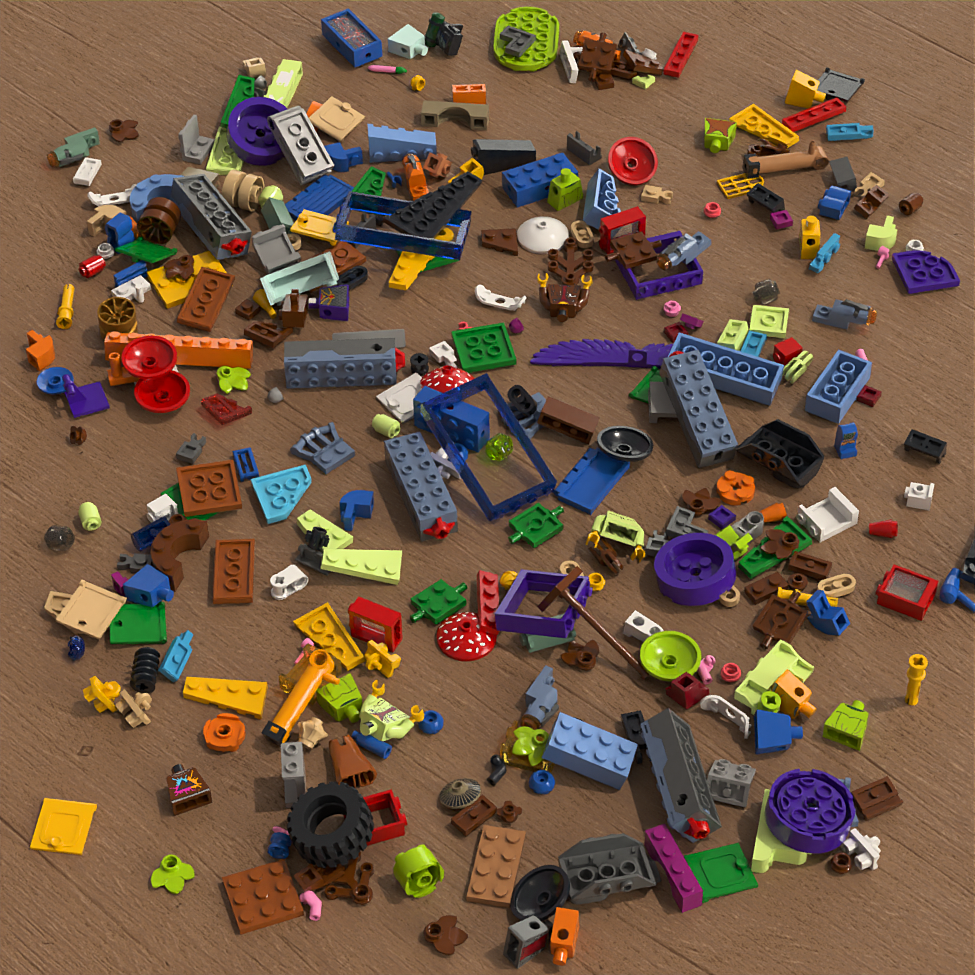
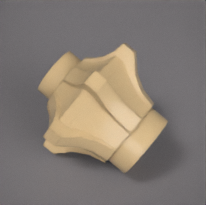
M315 717L308 721L298 722V742H302L303 747L312 750L314 745L328 736L323 729V722Z

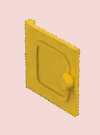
M304 209L299 214L290 231L328 241L332 246H335L343 231L349 225V222Z
M44 798L30 849L82 855L97 804Z

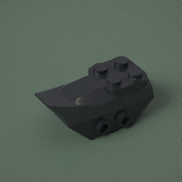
M779 419L762 425L753 435L746 438L736 450L771 470L774 478L793 488H802L817 475L825 457L809 434Z

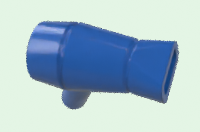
M952 568L941 586L940 600L946 604H952L957 598L972 612H975V603L959 590L960 570Z

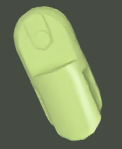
M803 351L784 366L782 376L785 375L784 378L787 381L791 379V384L807 370V367L812 362L813 355H808V351Z

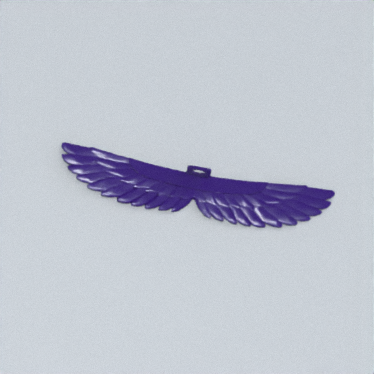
M582 339V342L577 340H570V342L560 341L558 345H548V348H542L540 352L533 354L530 364L652 368L656 366L658 369H661L663 358L668 357L673 344L664 346V343L657 345L653 343L639 350L625 341L624 343L616 340L612 342L604 339V341L599 339Z

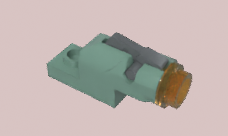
M94 127L64 138L65 145L50 151L47 154V159L51 167H61L89 156L88 148L100 144L97 129Z

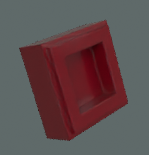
M680 322L664 327V333L672 343L675 342L678 333L688 335V331Z
M864 385L857 395L856 401L874 407L881 397L882 391Z

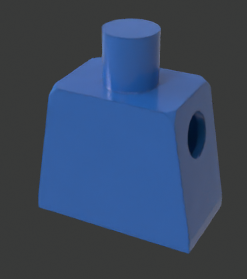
M149 564L123 584L127 601L149 607H154L162 599L169 602L174 596V592L170 589L169 578Z
M756 710L754 714L755 754L788 750L792 739L803 738L802 726H791L789 715Z

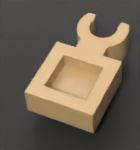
M871 172L860 182V187L855 189L854 195L857 196L859 193H862V199L876 184L880 188L883 187L884 180Z
M645 185L641 195V201L658 204L659 201H662L664 204H670L671 198H673L672 191H662L660 187Z

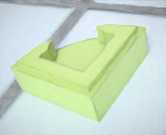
M647 75V77L636 76L632 79L633 84L643 89H647L655 82V77L652 75Z

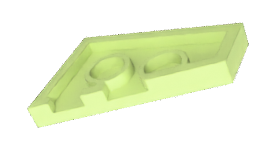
M308 510L297 518V525L305 535L307 530L312 531L313 527H320L327 531L326 535H329L330 540L327 547H322V552L324 549H344L353 543L352 535L312 510Z

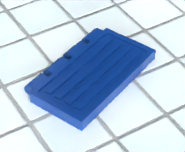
M323 175L316 180V183H312L304 191L296 195L293 200L288 201L285 206L294 220H297L299 214L304 209L328 216L347 201V196L354 187L333 175Z
M589 448L553 493L558 497L559 501L591 515L629 469L630 462L612 459L599 448Z

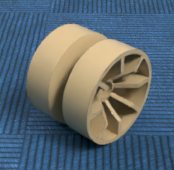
M233 169L225 178L222 196L230 206H239L241 209L253 212L260 205L258 197L264 189V180L261 176L247 175L245 172Z

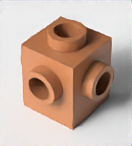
M439 152L438 155L429 153L423 168L430 171L429 175L436 178L439 176L446 177L450 172L452 162L446 160L448 156Z

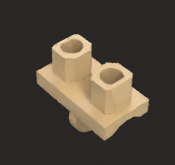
M125 689L121 691L120 694L123 698L115 706L123 715L131 709L133 710L125 717L127 722L133 728L142 722L148 725L151 720L142 709H150L151 696L148 693L141 694L138 692L135 694L136 699L134 700Z

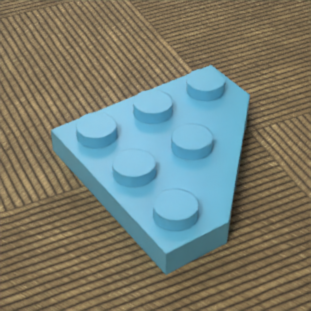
M306 465L251 479V485L267 524L287 519L312 483Z

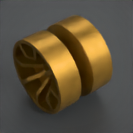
M112 297L104 300L99 305L97 310L100 336L104 341L107 332L138 333L136 309L129 299Z

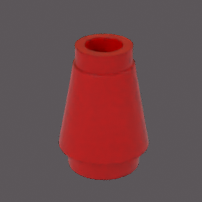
M892 519L869 523V534L887 538L897 537L898 523Z

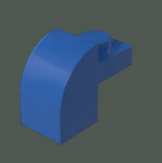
M340 142L324 146L334 164L332 168L334 171L349 172L350 166L363 164L361 147L344 150Z
M355 490L341 498L339 502L341 522H344V529L346 531L353 530L356 517L371 518L374 508L373 491Z
M817 590L806 601L811 612L807 618L821 632L839 636L849 626L850 622L844 608L831 607L823 590Z

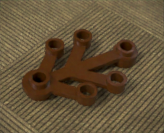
M569 237L564 241L567 261L558 255L557 249H550L548 251V258L554 260L548 262V271L554 272L561 277L563 285H577L579 278L586 273L592 272L594 267L593 262L590 261L594 255L591 249L584 250L583 256L574 261V252L578 250V243L573 237ZM558 264L567 269V273L558 268ZM583 264V268L574 273V270Z
M361 851L356 859L352 858L348 861L347 870L342 864H339L345 874L331 882L347 884L350 889L328 885L325 888V897L328 900H334L337 897L352 898L353 902L359 905L367 904L372 900L373 891L368 885L370 877L374 874L373 865L369 862L363 863L360 867L362 875L360 883L354 879L357 862L361 860Z

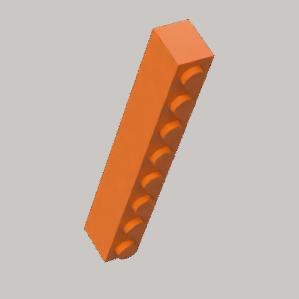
M107 332L104 341L105 360L109 361L108 356L111 353H119L120 360L122 361L121 356L126 345L136 338L148 335L160 336L173 343L177 350V365L229 366L231 368L251 369L253 361V341L246 339L235 340L228 338L217 339L210 337Z

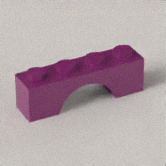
M662 824L645 830L644 846L650 857L654 861H658L663 867L671 886L672 896L680 911L683 913L702 906L703 890L667 826Z

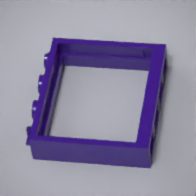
M676 231L646 239L649 242L661 241L662 247L654 249L656 254H659L683 235L681 231ZM696 258L686 265L690 272L638 283L630 268L625 269L622 263L615 260L636 300L700 285L703 282V270Z
M521 569L495 613L497 631L567 638L569 632L573 630L576 619L580 617V614L571 605L568 606L562 619L515 614L528 590L551 592L568 574ZM578 576L568 589L570 590L569 593L575 595L574 598L585 608L588 597L592 595V587H590L588 576Z

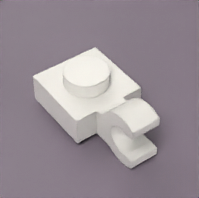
M445 341L429 348V353L439 363L444 361L446 365L457 368L454 364L457 361L454 350Z

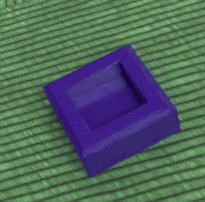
M721 505L708 515V520L719 528L724 529L736 520V515Z

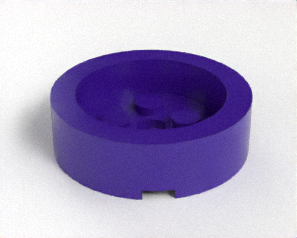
M252 97L235 106L229 116L226 135L229 147L233 149L237 157L247 163L259 166L272 165L283 157L285 158L267 122L268 116L287 110L283 104L267 97ZM261 131L265 136L258 137L256 133Z
M689 533L678 536L663 545L654 560L655 574L660 592L663 596L666 595L671 598L672 602L680 605L698 606L720 599L719 596L725 591L729 592L736 579L735 562L731 547L720 537L708 533ZM696 571L700 573L698 576H692Z
M795 769L782 774L773 783L765 806V820L772 834L786 846L805 853H825L836 849L846 840L855 817L856 808H854L853 796L849 789L834 776L812 769L811 772ZM813 803V804L816 805V807H815V808H812V807L807 808V807H808L807 804Z

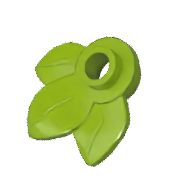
M229 366L218 368L219 387L223 392L229 394L233 388L247 391L248 382L246 379L251 376L248 370L241 367L231 368Z
M525 726L514 730L513 733L518 740L514 743L512 754L528 755L531 766L541 763L544 760L542 755L549 734L545 730H533ZM541 736L543 741H538L536 737Z
M167 855L161 861L160 867L152 873V887L157 888L165 885L170 893L178 894L184 887V880L194 878V870L191 865L182 863L176 855Z

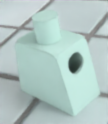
M409 24L388 38V52L412 59L417 54L424 56L428 52V47L425 46L424 35Z

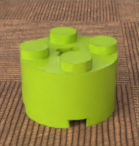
M423 844L405 853H399L395 857L396 863L393 868V874L409 896L413 895L414 898H420L432 893L436 889V883L438 881L442 882L444 878V869L432 852Z

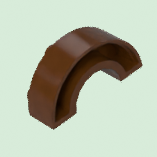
M193 518L173 523L163 528L153 540L151 545L153 567L169 578L170 589L176 592L184 579L182 562L175 560V558L184 551L201 550L209 538L208 524L205 520Z

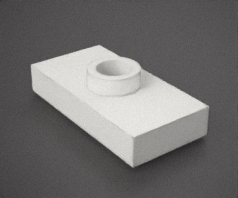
M85 157L73 178V182L90 186L102 165L101 160Z

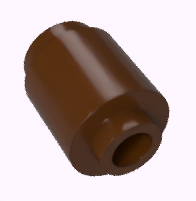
M910 193L899 202L900 211L904 215H911L922 206L923 197L919 193Z

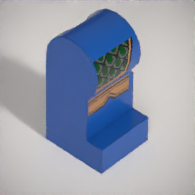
M854 422L838 425L834 447L840 459L857 456L856 438L858 437V432Z

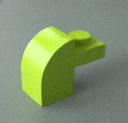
M730 525L715 534V536L720 537L729 544L733 552L734 561L748 551L747 548L749 546L747 543L753 539L749 533L738 537Z

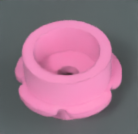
M669 301L664 304L663 310L667 316L675 317L679 314L681 306L676 301Z

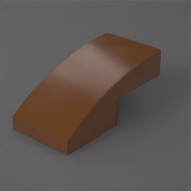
M876 184L855 205L854 209L867 219L884 203L889 194Z
M311 863L293 876L304 892L321 888L340 878L345 873L339 864L333 868H330L328 865H326V868L314 867Z

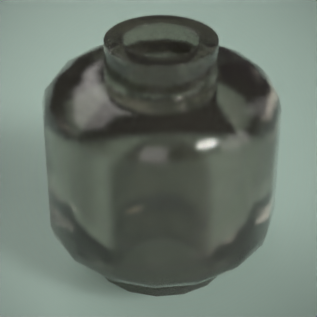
M771 279L756 283L755 291H752L755 301H760L763 305L777 300L778 294H780L776 281L772 282Z
M52 525L45 533L44 539L49 549L66 551L73 545L75 536L67 526Z

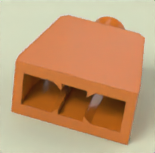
M556 907L550 940L551 954L554 955L552 962L556 965L564 966L566 965L567 957L573 958L579 932L578 910Z

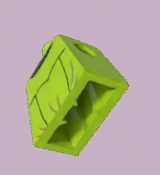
M562 169L561 175L551 180L547 203L557 211L584 198L581 180L570 169Z
M350 673L339 678L340 683L338 685L329 683L316 690L317 703L336 721L349 718L352 723L360 720L359 715L363 705L362 696Z
M858 700L853 701L852 705L840 703L826 720L823 737L860 751L869 715L867 711L863 710L865 705Z

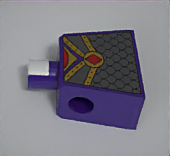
M349 285L321 288L319 298H309V309H319L320 318L348 321Z

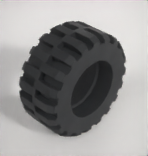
M323 782L318 784V787L307 789L308 792L301 794L297 798V803H293L290 808L292 812H289L287 816V831L299 855L306 859L309 864H316L322 868H326V865L330 868L337 867V864L345 865L348 863V860L356 859L359 856L358 853L366 849V842L371 841V832L374 830L373 816L362 795L359 794L357 789L349 787L348 784L340 782V785L337 782H329V784ZM337 814L347 815L343 824L334 832L325 835L314 834L317 826L327 817Z

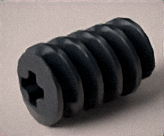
M143 647L134 654L130 686L137 692L152 693L155 690L160 653L154 648Z

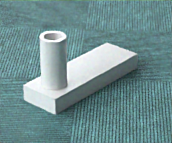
M562 41L559 55L569 83H576L578 67L573 53L582 52L583 47H570L568 41Z

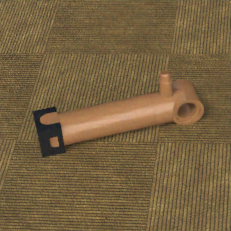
M812 140L810 141L808 151L757 157L756 154L744 155L742 169L747 179L757 178L761 173L809 167L821 170L828 165L829 159L821 146H816V142Z

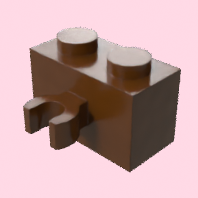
M291 289V293L286 294L285 301L281 302V309L279 310V320H282L283 327L304 328L308 313V295L299 294V289Z

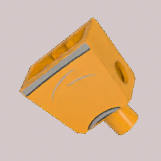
M788 669L775 681L771 691L780 696V711L789 715L792 719H795L800 713H803L808 718L813 716L817 708L808 702L812 694L809 688Z

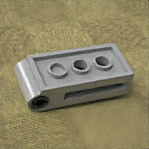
M298 105L267 117L268 126L300 185L331 173L334 164L303 108Z

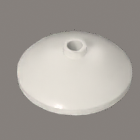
M545 216L534 217L525 221L517 231V241L520 246L536 254H548L550 249H557L559 251L564 247V241L569 238V231L562 222Z

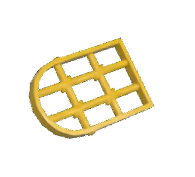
M745 173L717 180V184L726 198L731 199L747 195L746 193L750 190L744 192L740 190L752 189L757 184H751L749 181L760 179L761 182L758 183L764 186V180L760 175L757 178L747 179ZM744 177V180L733 181L734 179ZM731 181V183L721 184L722 182ZM743 182L748 183L747 186L737 187L736 185ZM734 186L735 189L725 191L724 187ZM734 191L738 192V193L732 194V195H728V194H727V193L734 192Z

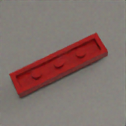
M688 32L682 33L664 67V75L679 78L698 42L699 35Z
M834 98L783 118L782 124L792 132L844 113L847 106L838 98Z
M479 570L477 574L478 631L498 635L500 631H497L495 613L499 607L498 575Z

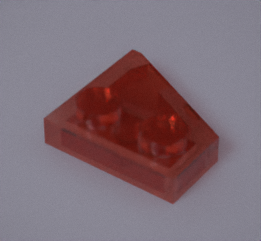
M218 393L201 399V405L221 425L252 414L250 406L247 405L246 408L238 406L237 401L228 399Z

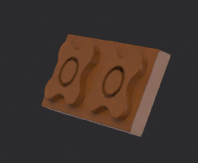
M342 240L335 246L316 255L318 256L330 251L338 276L366 262V257L346 240ZM324 285L318 286V287L313 288V289H310V290H308V291H309L310 293H312V292L316 291L317 289L323 287Z
M201 267L180 310L177 323L211 332L235 281V275Z
M255 539L216 540L213 604L253 603Z

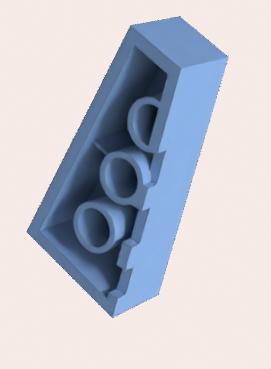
M367 124L370 163L402 161L404 157L416 155L419 160L427 159L429 153L437 155L435 132L413 130L411 132L406 131L405 128H398L396 130L389 129L388 126L374 127L373 124Z
M598 169L588 182L583 221L598 230L601 218L621 212L620 208L617 207L619 201L615 195L614 177L601 169ZM619 228L611 230V237Z

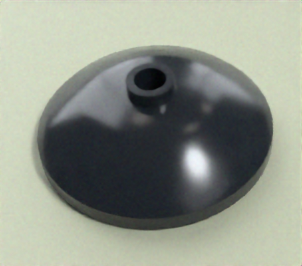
M611 426L600 431L597 436L599 449L608 457L618 461H640L650 456L653 451L654 444L652 439L643 431L633 427Z
M544 865L531 870L523 876L515 886L510 901L511 910L516 918L522 921L531 916H536L540 921H544L555 915L556 907L562 908L569 895L570 879L568 875L558 866Z

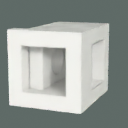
M911 482L910 487L905 489L904 498H908L906 506L930 510L934 484L931 483L929 486Z
M167 494L147 504V518L152 524L155 523L157 526L167 522L171 516L178 514L177 504Z

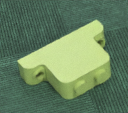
M769 789L764 791L751 870L757 873L768 871L773 861L801 865L806 862L807 854L812 855V853L800 852L786 846L768 828L765 820V806L770 793Z

